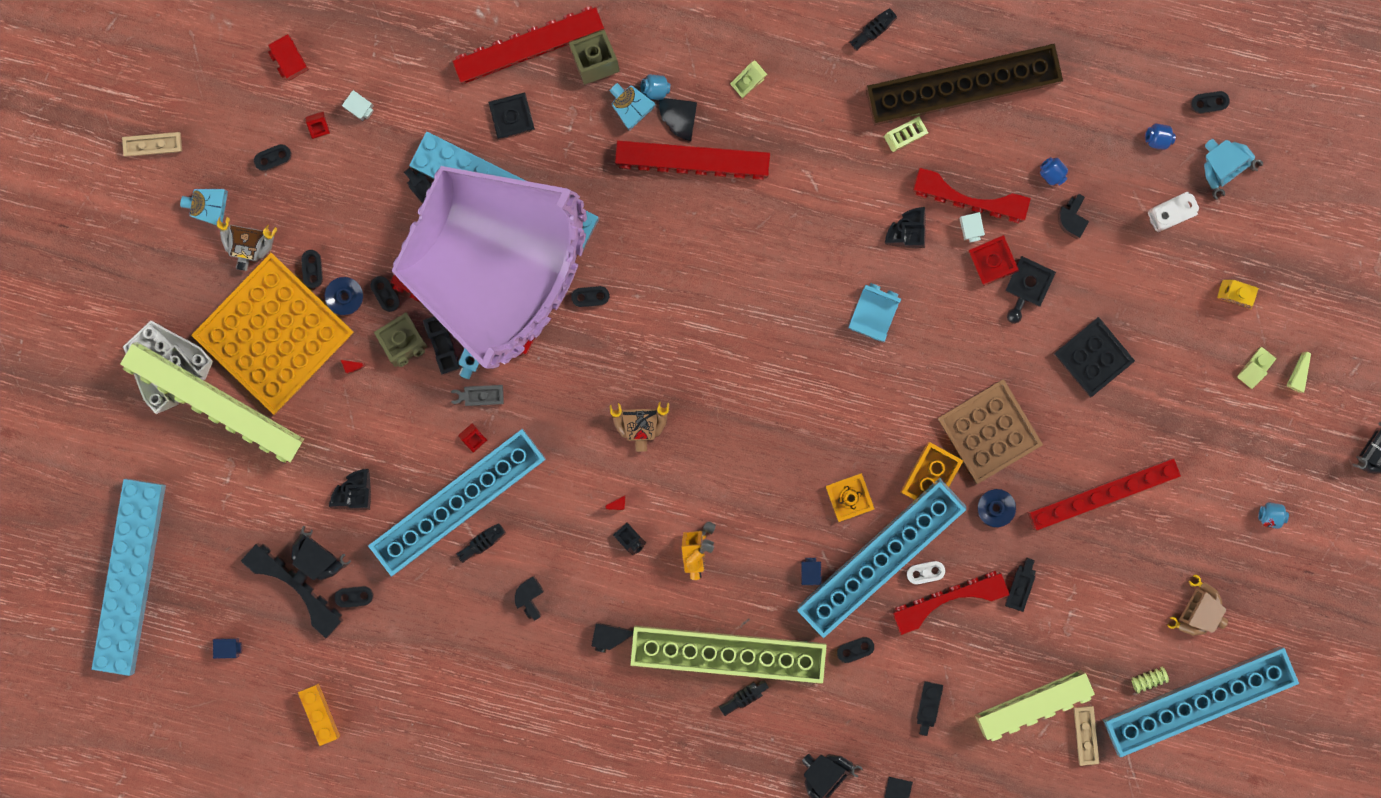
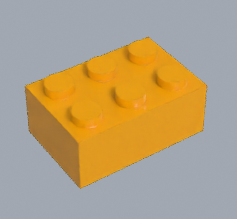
M927 442L900 493L916 500L939 478L949 487L963 460L931 442Z

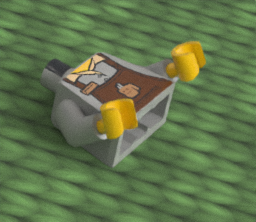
M219 217L217 226L220 228L221 241L229 256L238 258L236 269L247 271L249 260L258 262L259 259L264 258L272 249L274 235L277 232L276 227L272 232L268 229L269 225L263 231L235 225L228 227L229 217L226 218V223H222Z

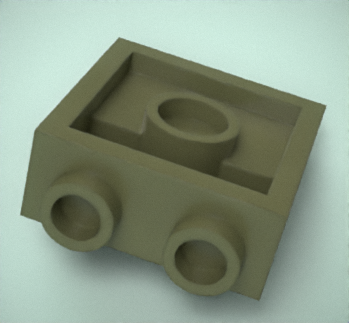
M407 312L374 332L390 362L395 367L405 366L409 362L408 359L413 356L419 357L425 353L424 349L428 348Z

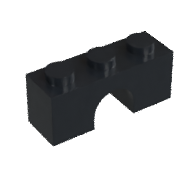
M435 316L424 319L423 323L428 338L432 343L441 375L460 370L461 366L458 364L459 360L448 330Z

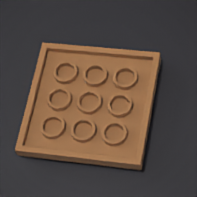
M1004 379L937 418L976 484L1043 445Z

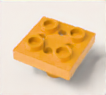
M862 473L825 486L838 522L875 509Z

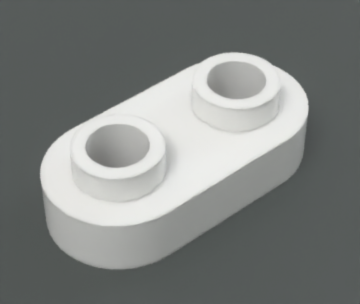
M938 561L913 565L907 570V579L913 584L937 581L943 578L945 567ZM933 567L938 568L937 574L931 572ZM914 571H919L920 575L918 578L913 577Z

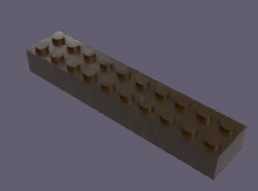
M1054 43L867 85L866 93L875 126L1058 85L1063 82V77Z

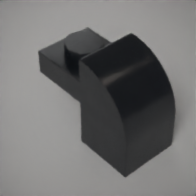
M1079 193L1075 197L1071 196L1066 205L1069 207L1068 209L1062 206L1058 211L1059 226L1065 233L1075 239H1079L1089 223L1088 220L1076 214L1085 199Z
M535 576L523 582L515 593L517 609L524 605L526 607L524 609L525 614L529 619L533 618L534 621L542 615L532 599L544 592Z

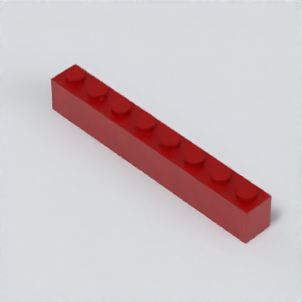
M592 6L581 9L579 14H567L563 16V20L557 22L556 20L548 21L545 23L546 26L538 28V26L532 27L527 30L528 33L523 35L516 33L511 35L507 41L498 40L491 43V47H479L474 49L472 54L467 55L463 53L456 56L453 64L462 85L567 46L569 42L604 30L597 8H592Z
M617 140L615 165H619V169L630 170L632 166L638 167L640 171H649L650 168H656L657 172L668 173L669 170H676L678 174H688V171H694L695 175L707 176V173H715L714 176L726 177V174L734 175L733 178L745 179V176H753V180H764V177L769 175L770 153Z
M1170 458L1027 513L1033 529L1037 531L1181 477L1175 459Z

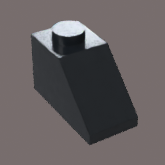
M596 622L591 646L595 647V651L606 653V650L613 649L633 636L634 630Z

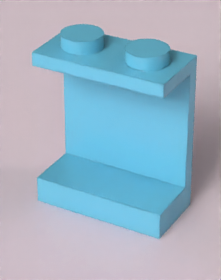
M870 283L869 286H864L848 329L885 342L887 332L897 307L901 302V298H898L899 294L888 290L887 293L880 291V286Z

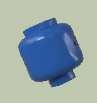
M1157 123L1149 127L1145 135V140L1151 148L1166 150L1170 145H1173L1176 138L1171 126Z
M1049 157L1040 165V175L1050 186L1056 184L1060 186L1067 180L1068 168L1059 158Z

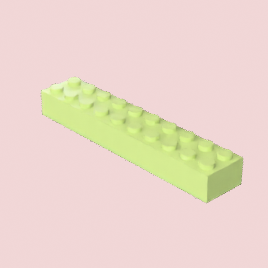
M138 342L131 344L120 363L124 366V371L132 375L134 373L140 375V380L149 385L154 383L162 393L173 394L176 401L192 405L191 409L199 414L204 412L209 415L208 419L218 424L221 422L225 424V429L234 434L236 432L242 434L244 440L249 443L256 442L260 445L259 448L267 453L270 451L275 453L276 458L284 463L292 461L304 441V438Z
M634 626L630 666L823 683L827 645L826 643Z

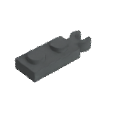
M503 385L464 387V392L456 389L451 391V393L459 395L458 400L451 401L453 404H459L464 400L465 406L504 404Z

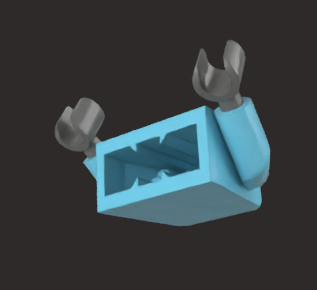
M1214 139L1209 140L1205 144L1206 149L1209 151L1204 164L1205 177L1210 188L1214 189L1212 192L1213 198L1217 200L1216 193L1218 191H1221L1222 196H1225V191L1219 188L1220 185L1223 187L1248 167L1252 171H1258L1255 168L1256 162L1259 166H1263V162L1255 159V155L1247 145L1237 142L1231 143L1229 140H1225L1218 145Z

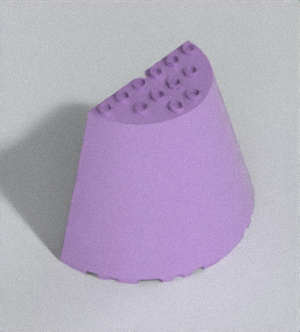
M440 166L435 173L431 187L426 192L424 203L418 209L419 219L411 224L409 235L402 243L401 252L394 260L392 272L484 368L499 367L500 362L506 364L513 357L516 358L525 350L523 345L528 340L532 341L539 336L544 326L551 320L548 317L552 309L557 310L563 301L578 268V264L575 263L577 255L581 256L583 252L582 246L585 242L586 233H584L582 228L583 222L587 220L586 210L583 209L584 203L579 199L580 196L567 188Z

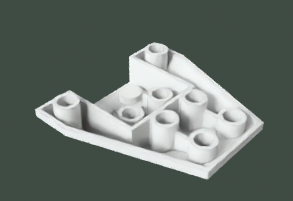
M153 321L145 325L123 346L125 353H127L131 344L138 342L202 380L206 379L213 363L202 348ZM134 373L143 400L155 414L180 403L174 399L175 396L173 394L162 393L157 389V385L154 383L149 385L140 380L141 376Z

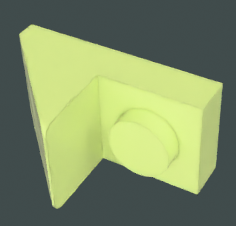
M754 60L730 84L744 98L764 81L767 74Z
M1260 347L1238 374L1237 378L1253 389L1268 374L1267 370L1277 358Z

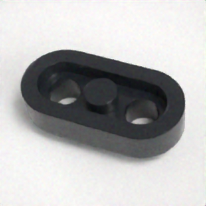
M1223 91L1203 93L1193 97L1190 106L1197 114L1217 112L1228 107L1230 98ZM1217 98L1221 99V105L1216 103ZM1198 101H1201L1203 103L1202 108H1199L1197 106Z
M276 145L257 153L254 157V165L261 171L271 170L288 163L291 160L292 152L286 145ZM282 151L286 153L284 158L279 157V153ZM264 158L268 160V163L266 165H262L261 163L262 159Z
M307 250L301 258L303 281L310 288H318L323 282L321 255L315 250ZM311 256L315 257L314 263L309 262ZM315 275L317 277L316 282H311V276Z
M383 276L375 277L371 281L370 287L380 306L387 312L396 311L400 306V299L389 280ZM379 283L384 284L382 290H379L377 287ZM389 299L394 301L392 306L387 305Z
M603 286L577 288L571 295V300L577 307L602 306L610 298L609 291ZM600 292L604 294V298L601 300L597 299V294ZM583 294L585 299L579 301L578 295Z
M367 586L342 588L335 594L336 604L343 608L365 606L370 604L374 598L372 589ZM362 592L367 593L368 597L366 599L361 598ZM343 594L348 595L347 601L342 600Z
M860 637L840 645L837 649V656L844 663L856 661L871 655L874 651V643L868 637ZM862 643L868 644L866 650L861 649ZM848 649L850 655L844 656L843 651Z

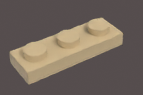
M180 132L122 137L124 157L182 152Z
M1094 706L1073 707L1079 765L1099 764Z

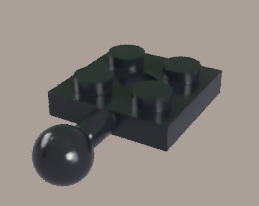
M1023 256L1020 257L1017 263L1019 271L1012 274L1005 289L1006 292L1019 297L1014 309L1009 310L1007 313V320L1010 323L1017 324L1021 321V310L1025 301L1038 307L1041 306L1056 271ZM1028 276H1032L1036 280L1033 287H1029L1025 283V279Z

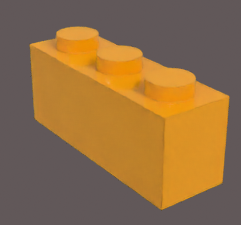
M319 683L299 691V697L319 746L338 739L340 734Z

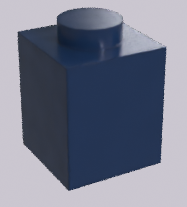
M806 557L805 561H801L802 585H821V561H817V557Z
M239 638L213 639V659L238 658L239 654H242V642H239Z

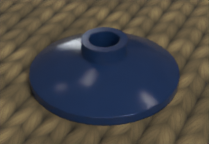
M339 277L331 281L327 286L325 301L329 309L334 313L349 315L360 308L363 302V291L359 283L354 279ZM343 293L348 294L347 300L342 299Z
M989 490L981 496L978 502L979 517L985 524L991 527H1003L1009 524L1015 516V500L1004 490ZM995 504L999 505V511L997 512L993 511Z

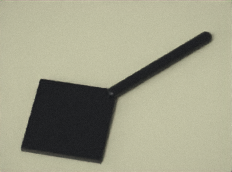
M889 777L884 798H909L913 782Z

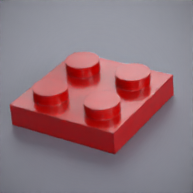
M1004 235L968 250L983 286L1019 271Z

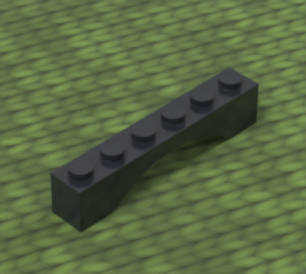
M259 543L255 544L241 562L254 574L276 577L294 588L307 606L311 625L322 636L328 638L344 621L341 618L342 614L336 608L331 609L327 605L328 601L323 596L314 594L312 592L314 588L307 582L302 585L297 583L293 579L296 572L292 569L289 571L284 566L286 563L277 556L275 558L270 554L271 549L264 543L262 545Z

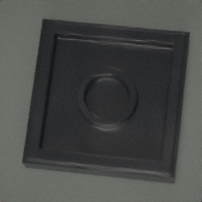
M525 92L488 102L498 139L535 130Z

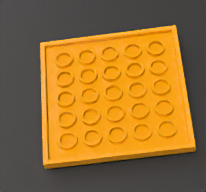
M270 253L191 336L273 415H276L355 332L331 311L273 253Z

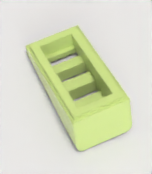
M919 116L887 132L884 138L891 151L895 152L928 134V131ZM913 124L918 128L919 134L915 131ZM906 128L910 130L913 137H910ZM900 131L902 132L904 138L906 139L905 141H903V139H902V137H901V135H900V133H899Z
M1302 352L1287 383V387L1299 393H1304L1311 353Z

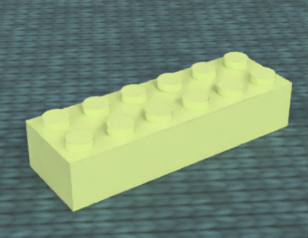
M1079 670L975 714L983 736L987 740L995 741L1002 738L1001 734L1009 732L1011 734L1019 731L1022 725L1027 724V726H1031L1037 723V719L1045 717V719L1056 715L1055 711L1060 709L1063 711L1069 710L1074 707V703L1080 702L1082 704L1091 700V696L1095 694L1086 673Z

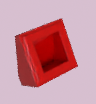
M324 112L305 117L312 139L330 134Z
M341 360L345 373L348 374L365 367V363Z
M473 423L458 435L473 453L488 441Z
M626 495L607 504L605 508L608 510H624Z

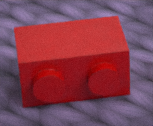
M289 34L268 44L270 48L268 54L273 61L276 60L280 67L277 70L282 78L286 77L290 81L309 70Z

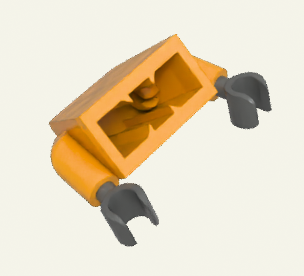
M706 522L702 531L683 532L682 555L685 573H690V579L692 580L702 578L701 572L704 571L705 566L704 552L712 553L714 549V542L705 539L706 532L712 535L716 525L711 522Z

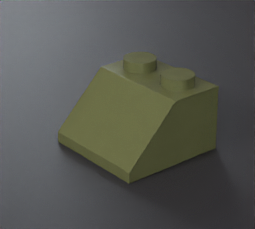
M605 30L569 42L574 61L584 85L620 72L616 55Z

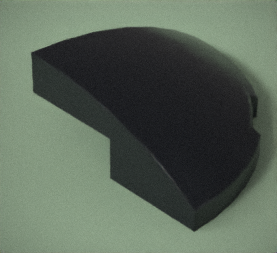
M668 98L659 100V110L663 122H666L674 135L691 142L697 102Z
M925 207L911 209L903 213V218L897 223L893 222L885 238L886 245L925 248Z
M369 469L355 471L346 476L348 480L342 486H336L330 498V508L370 510L371 483Z

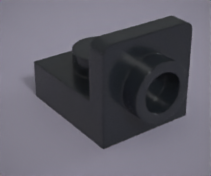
M628 522L613 535L631 555L642 551L647 543Z

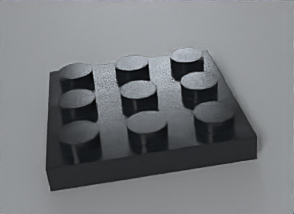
M1099 317L1053 353L1090 398L1135 362L1133 357Z

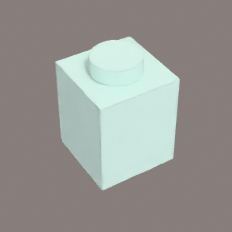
M354 90L342 105L362 121L365 118L368 119L374 111L372 109L374 105Z
M980 212L959 218L964 240L969 239L970 243L980 241V237L985 235Z

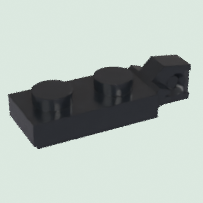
M409 167L404 171L410 179L407 184L423 204L426 192L432 184L420 172L415 174Z
M1026 557L1024 565H1019L1004 606L1024 612L1036 577V571L1032 570L1035 560Z
M924 681L916 717L917 724H921L920 735L927 736L929 726L934 727L944 686L942 684Z

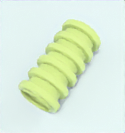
M1161 666L1159 670L1157 668L1154 669V672L1149 671L1148 674L1143 673V676L1132 677L1131 681L1135 691L1139 694L1141 690L1146 691L1147 688L1152 689V686L1157 687V684L1163 685V682L1168 683L1169 677L1165 668Z

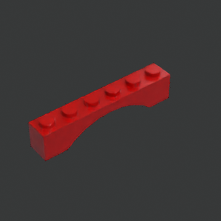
M923 168L918 169L912 192H916V196L921 198H927V196L934 197L936 202L944 204L946 201L952 202L954 207L964 209V206L972 208L971 211L980 212L982 214L985 211L990 213L991 217L1001 219V216L1007 217L1009 222L1019 224L1020 221H1025L1031 200L1029 197L1014 193L996 199L971 198L951 188L938 172Z
M996 570L986 573L983 579L978 580V577L968 580V584L964 586L956 584L949 587L950 591L942 593V590L932 593L929 599L924 600V597L914 600L913 605L906 606V604L895 607L896 611L892 612L899 633L903 635L919 629L923 621L933 610L950 600L975 597L992 602L1008 596L1009 592L1002 573H996Z

